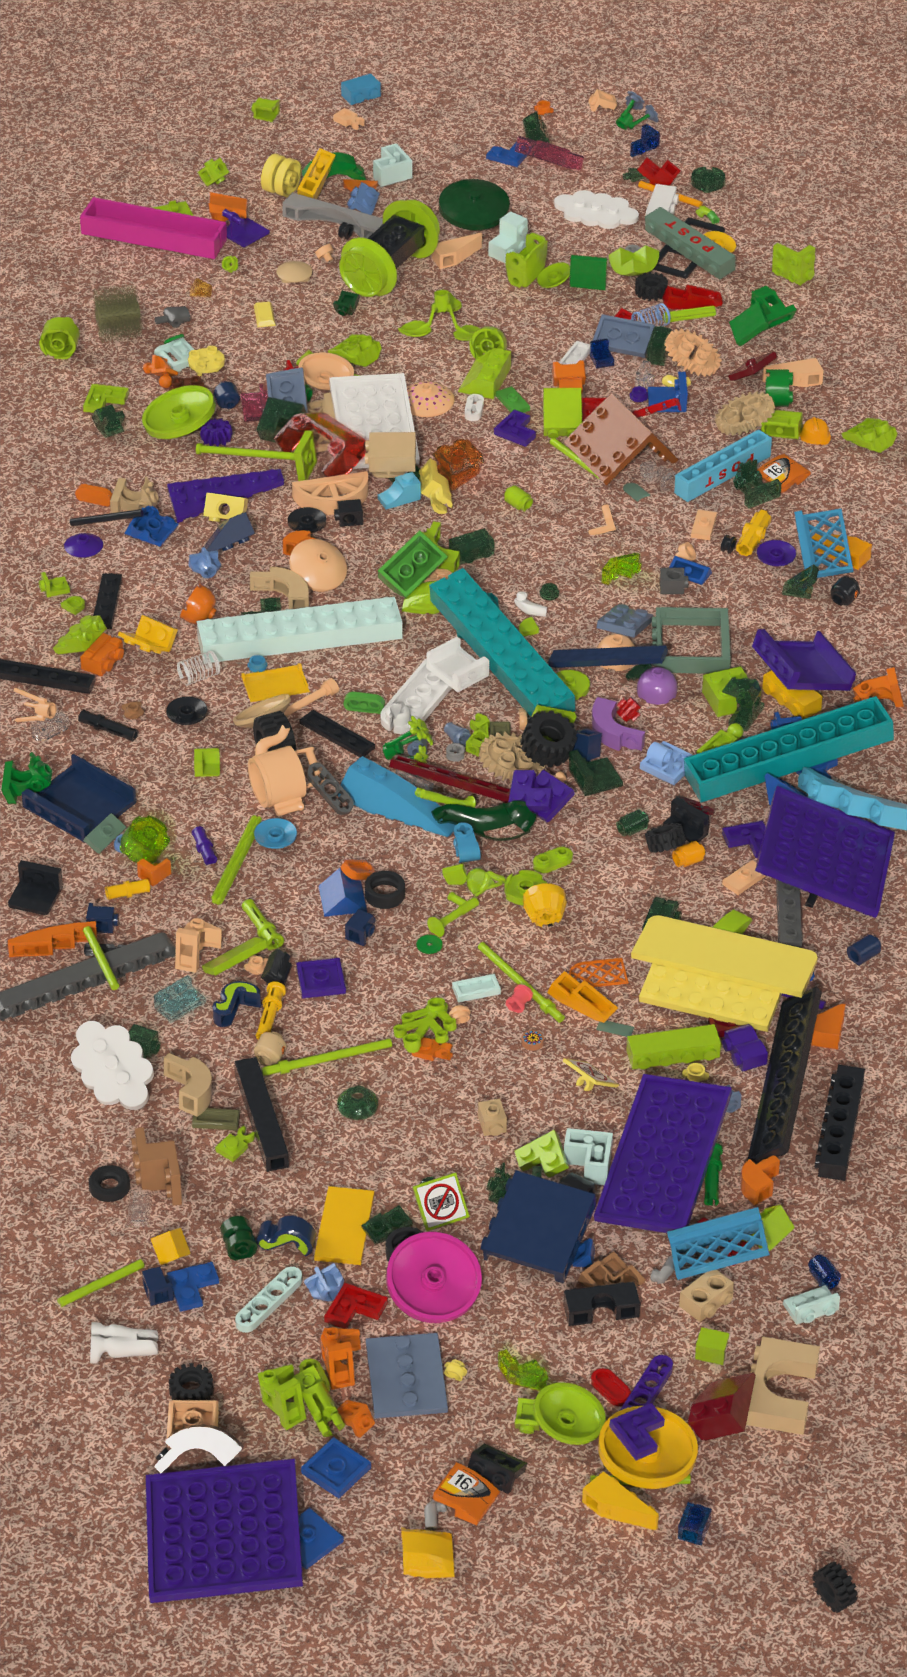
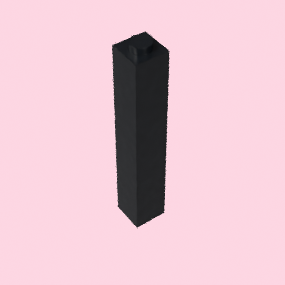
M257 1057L234 1061L235 1077L253 1132H255V1138L266 1172L289 1168L288 1150Z

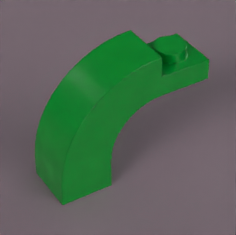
M332 152L336 156L327 178L343 174L354 180H366L364 169L356 164L353 156L346 153ZM312 161L309 162L306 165V167L301 171L303 178L308 168L310 167Z

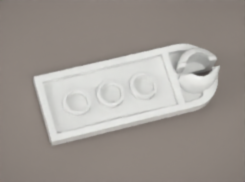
M427 659L420 664L382 709L381 725L386 730L391 731L394 727V733L396 734L408 732L411 728L408 724V721H412L411 716L425 721L452 689L427 669Z

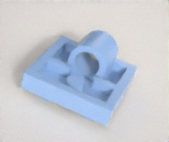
M665 741L661 744L653 742L648 748L647 756L640 762V769L667 783L675 785L685 776L683 758L693 755Z

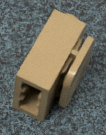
M369 432V440L365 441L366 452H369L365 453V464H369V472H372L373 476L377 478H395L406 472H415L416 432Z

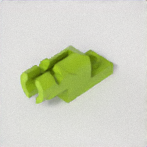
M312 1365L293 1376V1378L295 1377L300 1382L302 1397L323 1437L333 1435L328 1426V1422L333 1420L338 1430L341 1431L345 1424L316 1367Z

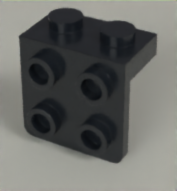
M21 860L18 864L19 883L8 901V906L13 909L48 915L63 889L61 868Z

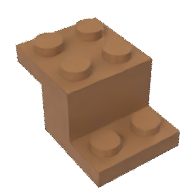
M144 1127L134 1128L135 1138H131L132 1152H136V1154H132L133 1167L139 1170L135 1171L136 1185L141 1184L142 1192L166 1189L167 1198H172L173 1206L182 1205L180 1170L175 1141L146 1144Z

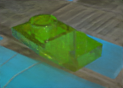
M633 553L610 558L602 568L601 583L609 585L612 580L617 579L618 575L631 579L635 573L638 574L642 566L640 554Z
M507 1349L498 1352V1368L508 1383L541 1391L546 1387V1381L548 1380L547 1371L544 1367H540L536 1359L519 1365L516 1357H512Z

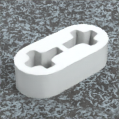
M472 394L468 396L465 405V418L467 420L477 421L481 418L484 407V397L482 395Z

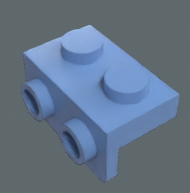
M362 182L358 188L355 186L352 190L351 197L347 202L348 209L353 210L355 208L362 213L371 215L380 193Z

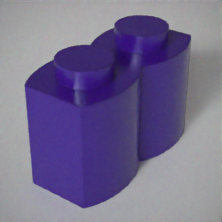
M750 1024L724 1031L722 1045L726 1052L730 1051L734 1066H739L743 1072L767 1064L768 1052Z

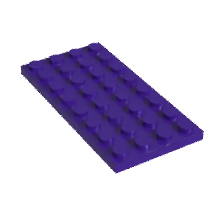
M643 1074L596 1207L594 1220L596 1222L662 1233L689 1226L730 1102L732 1087Z

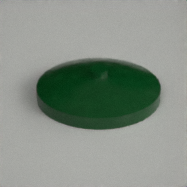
M481 179L456 181L448 185L439 197V211L442 217L450 224L466 230L493 228L500 224V219L509 213L510 200L507 193L500 186Z

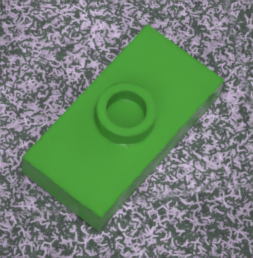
M513 387L496 391V397L510 413L513 410L522 413L530 411V405Z

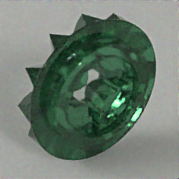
M652 664L636 665L628 671L625 677L628 681H636L643 672L653 666Z

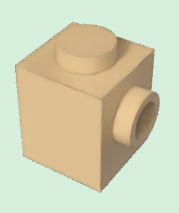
M494 1099L478 1102V1119L484 1136H498L501 1133H505L507 1131V1117L501 1100Z

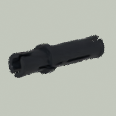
M83 709L78 717L79 722L91 725L98 731L101 729L132 742L139 734L138 729L109 720L102 714H93Z

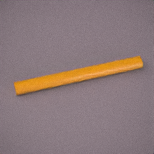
M640 181L638 187L653 192L655 185ZM679 194V201L698 208L703 205L702 201Z

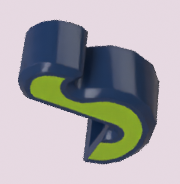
M235 981L226 984L221 989V1002L215 1001L213 1003V1022L219 1027L232 1025L240 1004L261 1008V990L249 982Z
M290 1215L280 1218L277 1225L272 1224L270 1220L263 1222L260 1225L256 1243L260 1248L268 1251L294 1242L296 1247L305 1256H308L313 1251L317 1233L313 1226L305 1219Z

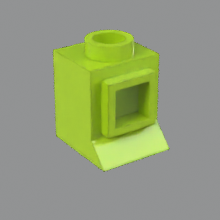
M258 98L252 104L253 118L273 122L280 113L279 99L268 100Z

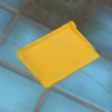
M301 663L263 672L241 673L250 702L262 701L282 694H289L291 696L310 692Z

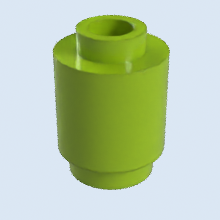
M516 485L508 487L504 493L505 502L517 510L526 511L533 504L531 495Z

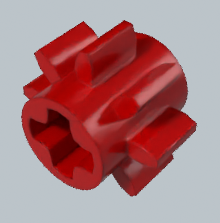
M623 697L617 703L619 709L616 713L624 721L628 722L631 719L634 722L640 716L639 710L641 706L632 697L628 700Z

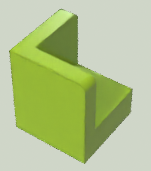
M218 748L194 749L195 777L220 776V752Z
M701 1327L696 1343L695 1359L724 1365L729 1333Z

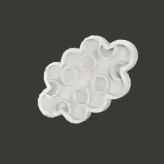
M582 190L575 192L573 195H559L554 200L555 208L564 212L565 219L572 222L581 221L587 226L599 225L605 229H613L620 224H634L639 219L638 211L630 208L629 202L626 199L620 197L612 198L605 193L594 194L593 192Z
M87 1021L79 1026L76 1032L79 1046L73 1050L71 1061L74 1068L81 1072L84 1085L94 1090L95 1097L101 1104L113 1105L120 1102L122 1106L130 1110H138L144 1107L149 1100L146 1085L151 1082L154 1070L151 1062L143 1058L141 1046L137 1042L131 1041L128 1030L119 1025L105 1029L99 1022Z

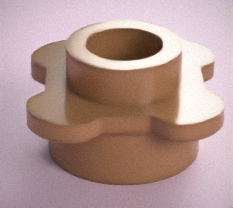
M140 702L123 704L124 716L129 719L139 718L144 714V710L141 709L142 704Z

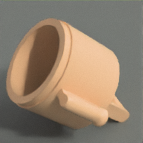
M283 725L276 735L261 739L256 744L255 756L248 760L249 779L257 800L264 808L274 807L277 816L304 810L301 798L305 797L306 789L314 787L311 783L306 784L305 771L297 755L306 754L310 765L318 763L314 754V747L294 751L291 746H285L268 751L270 747L283 742L287 738L290 728L285 729ZM313 770V775H314V776H316V775L319 776V775H320L321 772H320L319 770H318V771H314V770Z

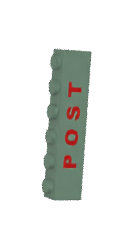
M659 207L645 216V230L693 261L711 275L722 279L735 270V255L664 208Z

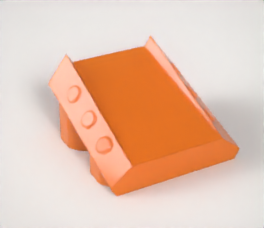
M210 192V215L213 220L225 222L228 218L223 216L222 212L224 209H227L230 212L237 213L240 218L246 219L248 200Z

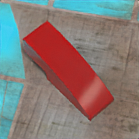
M689 284L686 285L685 290L667 286L662 297L664 305L668 309L674 310L707 306L718 307L723 304L721 292Z

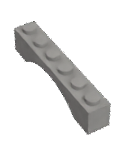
M293 192L282 203L283 217L297 221L323 220L340 225L346 222L347 224H352L354 227L353 231L362 238H368L383 225V218Z

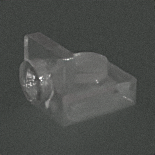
M645 360L642 362L636 372L635 386H641L646 389L654 387L655 376L652 374L653 371L650 370L651 362Z

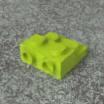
M100 615L84 616L80 619L79 624L71 626L69 632L62 636L53 647L54 652L57 654L86 651L107 629Z

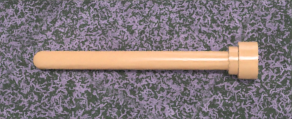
M332 678L324 681L320 689L288 706L284 715L287 717L324 695L333 696L339 692L338 684Z

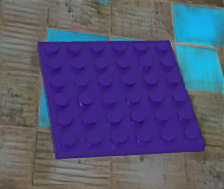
M777 786L773 794L755 871L876 918L880 910L895 832L861 818L847 815L843 811Z
M295 1459L146 1475L150 1603L303 1587Z

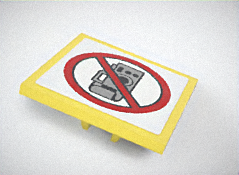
M563 1059L564 1063L583 1075L578 1078L576 1085L581 1086L586 1081L584 1091L592 1090L594 1084L615 1088L619 1086V1084L588 1062Z

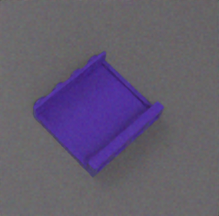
M765 629L757 630L752 644L753 649L787 689L851 690L856 672L820 631L816 632L814 641L810 642L774 641Z

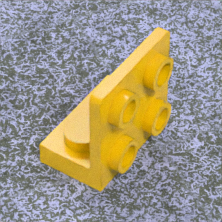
M142 615L135 634L119 632L118 636L124 638L123 642L127 644L140 645L139 649L143 651H153L161 654L162 651H171L178 629Z

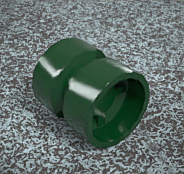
M234 1216L226 1219L220 1227V1232L230 1259L236 1261L252 1257L257 1251V1243L250 1221L243 1216Z

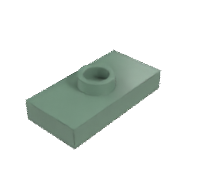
M111 813L83 841L100 854L127 827Z

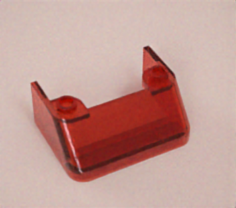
M324 412L296 414L274 437V440L283 452H292L300 442L305 430L311 431L314 429L329 439L331 442L328 444L327 450L332 459L321 469L325 477L348 474L367 453L365 449L366 440Z

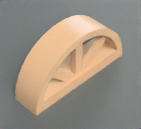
M367 471L292 482V497L294 501L302 508H316L325 515H334V509H337V501L360 499L361 504H363L368 496Z

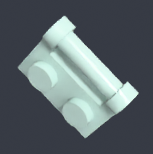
M184 338L158 346L154 350V354L166 358L168 365L173 370L180 372L182 369L189 367V352L195 349ZM170 352L178 361L174 362L167 353Z

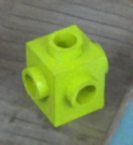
M213 158L204 163L205 167L197 172L206 186L214 182L218 185L225 180L224 176L230 173L221 158L215 161Z

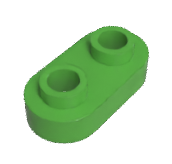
M349 692L345 696L343 705L349 711L381 714L385 706V700L377 694Z

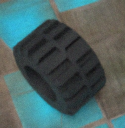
M549 710L548 713L546 711H541L540 714L535 713L528 720L521 736V749L523 752H526L525 756L531 758L533 763H540L539 766H560L561 763L567 761L577 741V731L573 729L574 724L569 723V719L562 717L561 713L555 714L554 711ZM543 736L549 737L555 742L549 741L545 739Z
M277 711L254 719L253 734L255 744L265 737L276 735L283 725L285 729L290 728L287 738L283 742L270 747L268 751L285 746H291L296 751L294 733L289 720L283 712Z

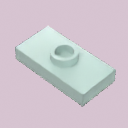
M495 974L452 982V989L458 1003L501 994V988Z

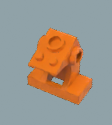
M895 668L886 669V676L865 680L854 687V702L877 696L879 700L889 699L893 701L895 707H904Z
M324 1328L320 1338L321 1352L328 1372L331 1390L355 1385L353 1351L361 1350L359 1329ZM346 1359L347 1365L341 1363L340 1360Z

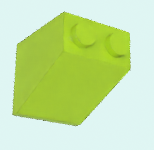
M543 388V435L549 438L568 437L582 423L581 388Z

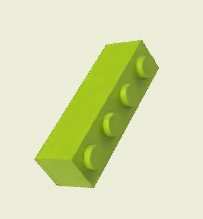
M715 1024L627 1036L626 1051L632 1069L644 1070L654 1066L662 1065L666 1067L676 1063L688 1064L698 1060L710 1061L720 1058L721 1042Z

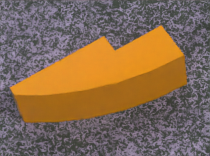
M566 971L551 984L547 992L566 1006L603 1023L618 1009L616 1005L585 980L580 984Z

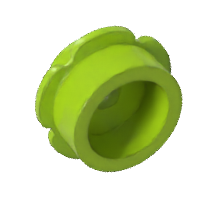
M226 256L222 260V268L233 273V271L238 269V259L235 256Z

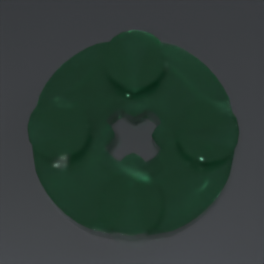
M699 167L692 171L690 183L694 188L704 193H711L725 186V173L716 167H712V170L706 169V167Z

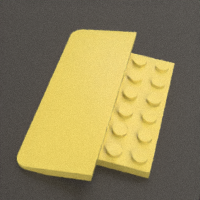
M659 915L648 919L631 952V958L652 963L639 995V1002L706 1018H714L715 1020L735 1023L740 1026L750 1024L754 1029L768 1032L782 993L802 998L817 963V954L808 949Z

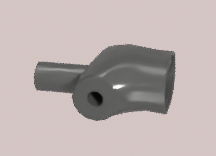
M186 306L167 307L163 311L164 316L155 317L156 324L168 322L174 328L179 327L184 322H190V313Z

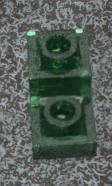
M398 1205L383 1216L379 1213L362 1224L361 1228L374 1244H379L386 1241L388 1235L394 1230L413 1226V1221Z

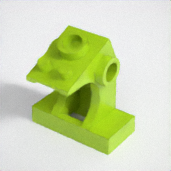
M292 1364L257 1373L262 1401L279 1416L280 1424L285 1430L306 1419L301 1385L295 1377L293 1378L294 1367ZM294 1397V1402L286 1401L289 1398Z

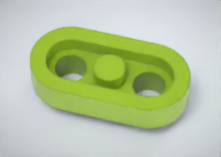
M566 847L552 849L535 856L533 868L539 873H549L569 865L573 860V853Z

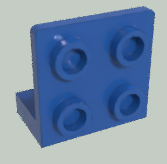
M678 372V379H674V387H648V406L672 398L679 399L682 411L678 410V406H672L657 412H687L686 372Z

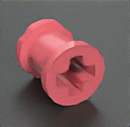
M517 985L512 997L506 1000V1006L511 1011L522 1013L526 1002L532 999L533 992L526 985Z

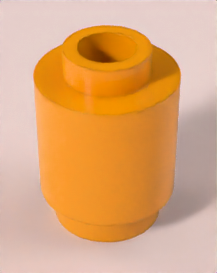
M697 841L677 847L672 852V859L677 867H687L701 862L705 856L703 845Z

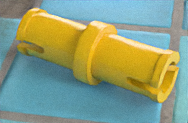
M147 878L134 882L123 881V884L105 887L107 900L124 896L130 898L134 894L150 892V884Z

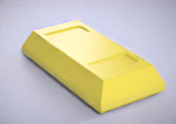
M255 303L254 310L257 327L276 326L272 303Z

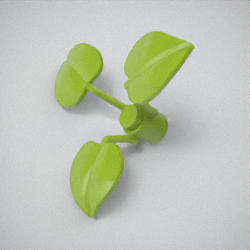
M437 290L434 292L435 302L431 306L432 311L427 323L416 320L398 328L401 333L410 337L425 336L432 331L429 326L432 324L435 312H450L455 329L457 330L454 332L456 339L470 341L472 335L480 329L473 325L458 326L453 312L459 310L462 307V303L447 290Z

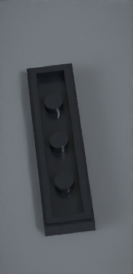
M311 710L299 720V724L360 758L362 756L365 757L375 749L374 743L315 710Z

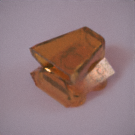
M468 439L455 440L451 446L441 445L432 454L439 462L437 464L438 473L447 478L451 491L458 489L480 473V464L485 463L482 453Z

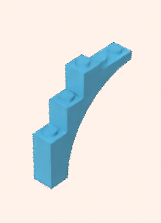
M803 767L802 773L798 777V787L808 794L807 798L830 807L839 808L847 815L868 818L880 826L907 830V804L856 790L829 779L811 768Z

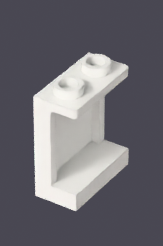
M458 637L427 652V669L456 692H460L489 676V660L486 657L478 660L473 658L461 648V639Z

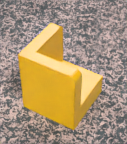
M181 1228L151 1238L161 1265L190 1255V1250Z

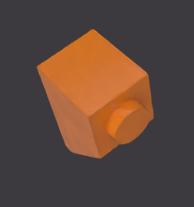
M839 1004L817 1015L811 1046L838 1050L846 1004Z

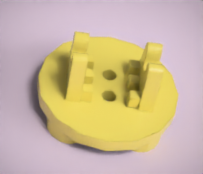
M208 346L207 348L191 350L189 352L188 364L192 370L197 372L198 376H202V373L219 372L225 364V357L217 350L216 346Z

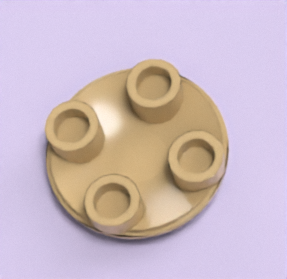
M289 261L281 264L277 268L276 273L283 283L307 282L312 275V268L307 263L301 261Z

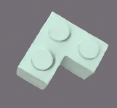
M396 143L381 147V158L373 160V179L378 181L381 187L411 179L412 160Z
M511 211L500 219L499 235L489 242L488 256L505 263L506 253L511 251L519 253L526 247L528 219Z
M567 1128L564 1143V1154L567 1163L584 1166L585 1179L594 1182L596 1185H605L610 1169L613 1133Z

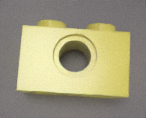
M207 493L203 516L209 517L208 521L220 522V519H229L247 512L248 499ZM224 504H228L230 507V511L226 515L221 510Z

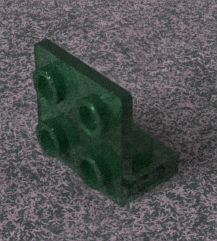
M578 750L569 752V772L585 796L623 786L622 779L608 758L586 762V759L581 757Z

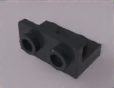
M678 797L674 798L671 801V815L663 822V826L664 824L670 825L671 823L682 824L686 841L700 842L708 835L709 815Z
M484 1443L471 1453L468 1468L487 1479L498 1490L509 1494L512 1491L514 1480L526 1471L528 1463Z

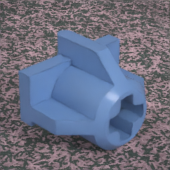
M203 547L201 553L189 555L188 566L193 572L201 574L203 578H211L221 567L218 560V551L207 552L206 548Z
M335 1263L323 1270L315 1267L316 1274L305 1279V1285L314 1299L327 1302L333 1301L345 1281Z

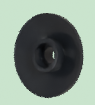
M310 507L296 509L288 516V525L294 531L317 532L326 525L327 521L326 515L322 511Z
M180 697L168 704L166 714L176 724L193 725L206 717L207 706L198 698Z

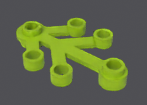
M432 998L427 1002L426 1008L411 1013H404L401 1016L402 1024L393 1027L394 1037L403 1038V1045L407 1052L415 1053L420 1050L422 1045L421 1039L429 1028L435 1034V1041L437 1043L448 1042V1032L457 1029L456 1019L451 1018L447 1013L448 1005L443 998ZM436 1017H439L443 1021L444 1030L435 1021ZM417 1028L415 1033L407 1034V1031Z

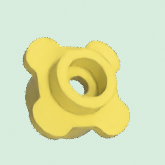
M692 1063L688 1065L687 1069L682 1071V1076L687 1077L689 1081L700 1082L709 1079V1073L705 1072V1067L700 1063Z

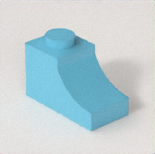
M413 472L397 476L391 487L378 494V500L386 510L421 500V482Z

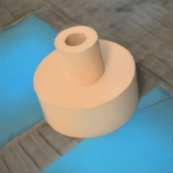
M327 244L319 248L315 254L318 259L325 258L326 262L333 260L330 254L334 249L331 244Z
M689 542L679 545V552L675 556L689 561L696 559L695 550Z

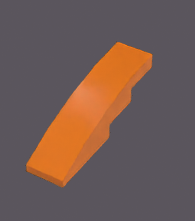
M96 921L52 926L9 939V957L53 955V949L75 948V942H88L83 932V929L87 926L91 927L97 939Z

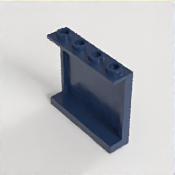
M72 754V765L54 778L48 787L36 793L29 789L23 791L22 804L25 809L84 842V838L109 814L112 813L118 818L135 805L136 791L131 785L120 781L115 776L90 764L85 759Z
M515 1170L513 1178H509L506 1183L505 1191L507 1192L505 1197H501L498 1202L497 1216L492 1217L490 1221L488 1237L485 1236L482 1240L480 1249L483 1250L484 1260L487 1261L490 1255L553 1274L555 1281L564 1284L596 1207L595 1194Z

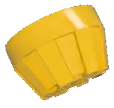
M542 883L526 890L523 895V907L532 923L535 922L536 926L540 927L543 925L550 927L554 926V922L559 923L561 921L567 903L564 889L555 884Z

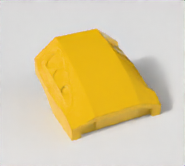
M401 1527L403 1575L420 1576L423 1578L454 1577L451 1533L405 1529Z

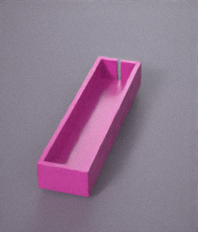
M96 197L91 199L80 215L81 234L210 259L216 258L220 248L222 249L227 241L226 222Z

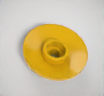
M709 231L703 234L730 253H733L736 249L734 239L723 232Z

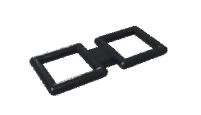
M688 217L684 221L689 226L693 225L711 231L725 232V228L694 218ZM666 244L660 250L658 262L653 270L686 279L698 265L692 261L684 271L659 264L668 252L682 255Z

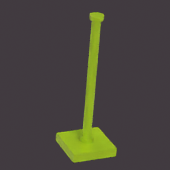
M305 430L294 453L206 446L202 443L196 444V454L199 455L201 453L295 460L298 481L308 480L318 462L313 431Z

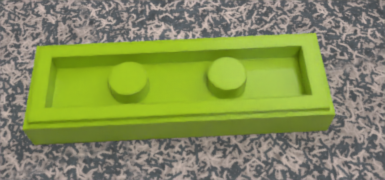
M254 937L202 965L203 971L216 976L268 947L265 939Z

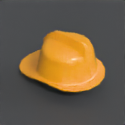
M813 416L804 423L800 438L806 443L827 445L830 442L831 435L826 422Z

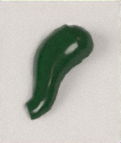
M511 801L507 804L503 803L491 808H473L458 804H446L431 811L433 818L439 824L451 823L457 825L458 823H468L472 826L474 834L493 841L518 839L530 833V829L536 820V813H532L524 801ZM511 824L517 825L525 832L511 838H492L485 836L484 831L506 827Z

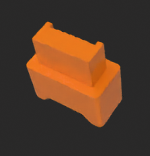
M579 360L577 364L564 365L553 362V385L558 386V388H581L582 394V385L585 384L586 380L584 360Z

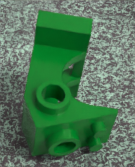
M764 286L752 291L750 306L757 301L762 304L769 323V327L765 330L793 319L797 309L793 304L785 307L775 290Z
M30 752V763L28 764L30 770L18 771L13 760L5 762L1 791L8 804H16L17 796H22V792L26 789L36 793L44 790L51 784L52 769L41 760L39 755L36 756L33 752Z

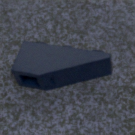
M244 512L222 521L203 546L207 552L217 551L221 548L222 551H226L234 547L232 543L238 541L241 544L249 541V536L255 534L247 513Z

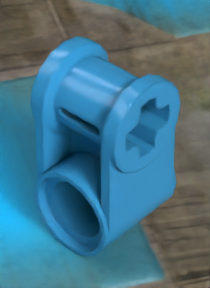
M458 823L454 827L455 838L453 845L456 850V856H459V863L480 860V847L476 841L472 826L468 823Z

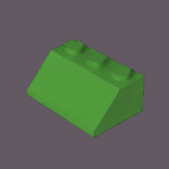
M419 530L378 570V578L392 591L407 598L448 556Z

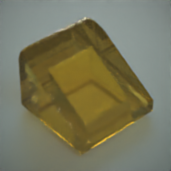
M196 278L191 285L190 297H211L212 285Z

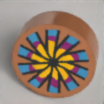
M528 1030L522 1034L521 1044L527 1050H539L544 1045V1036L537 1030Z

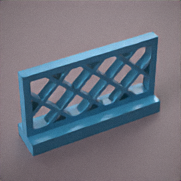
M842 509L803 515L802 511L794 512L806 582L815 583L814 578L853 572ZM839 516L835 524L828 521L830 517ZM817 520L819 523L814 527L808 524V521ZM824 524L831 527L826 533L820 530ZM835 530L842 533L838 538L831 536ZM815 533L822 536L818 542L811 539ZM826 539L834 542L829 548L823 545ZM837 545L845 548L841 553L834 551ZM818 548L825 551L821 557L814 554ZM829 554L837 557L832 563L825 560ZM842 560L848 563V566L839 567L837 563ZM821 563L828 566L826 570L817 571V567Z
M758 1207L667 1232L677 1280L770 1255L765 1227ZM742 1239L748 1241L744 1247L737 1245ZM755 1244L763 1247L757 1250H750ZM718 1246L725 1247L721 1253L715 1252ZM732 1250L738 1252L735 1256H727ZM696 1252L702 1254L698 1259L691 1258ZM709 1256L715 1258L713 1262L705 1263ZM686 1263L692 1264L690 1268L681 1270Z

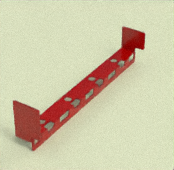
M672 398L633 411L632 413L638 418L671 408L672 406H678V410H682L679 399Z

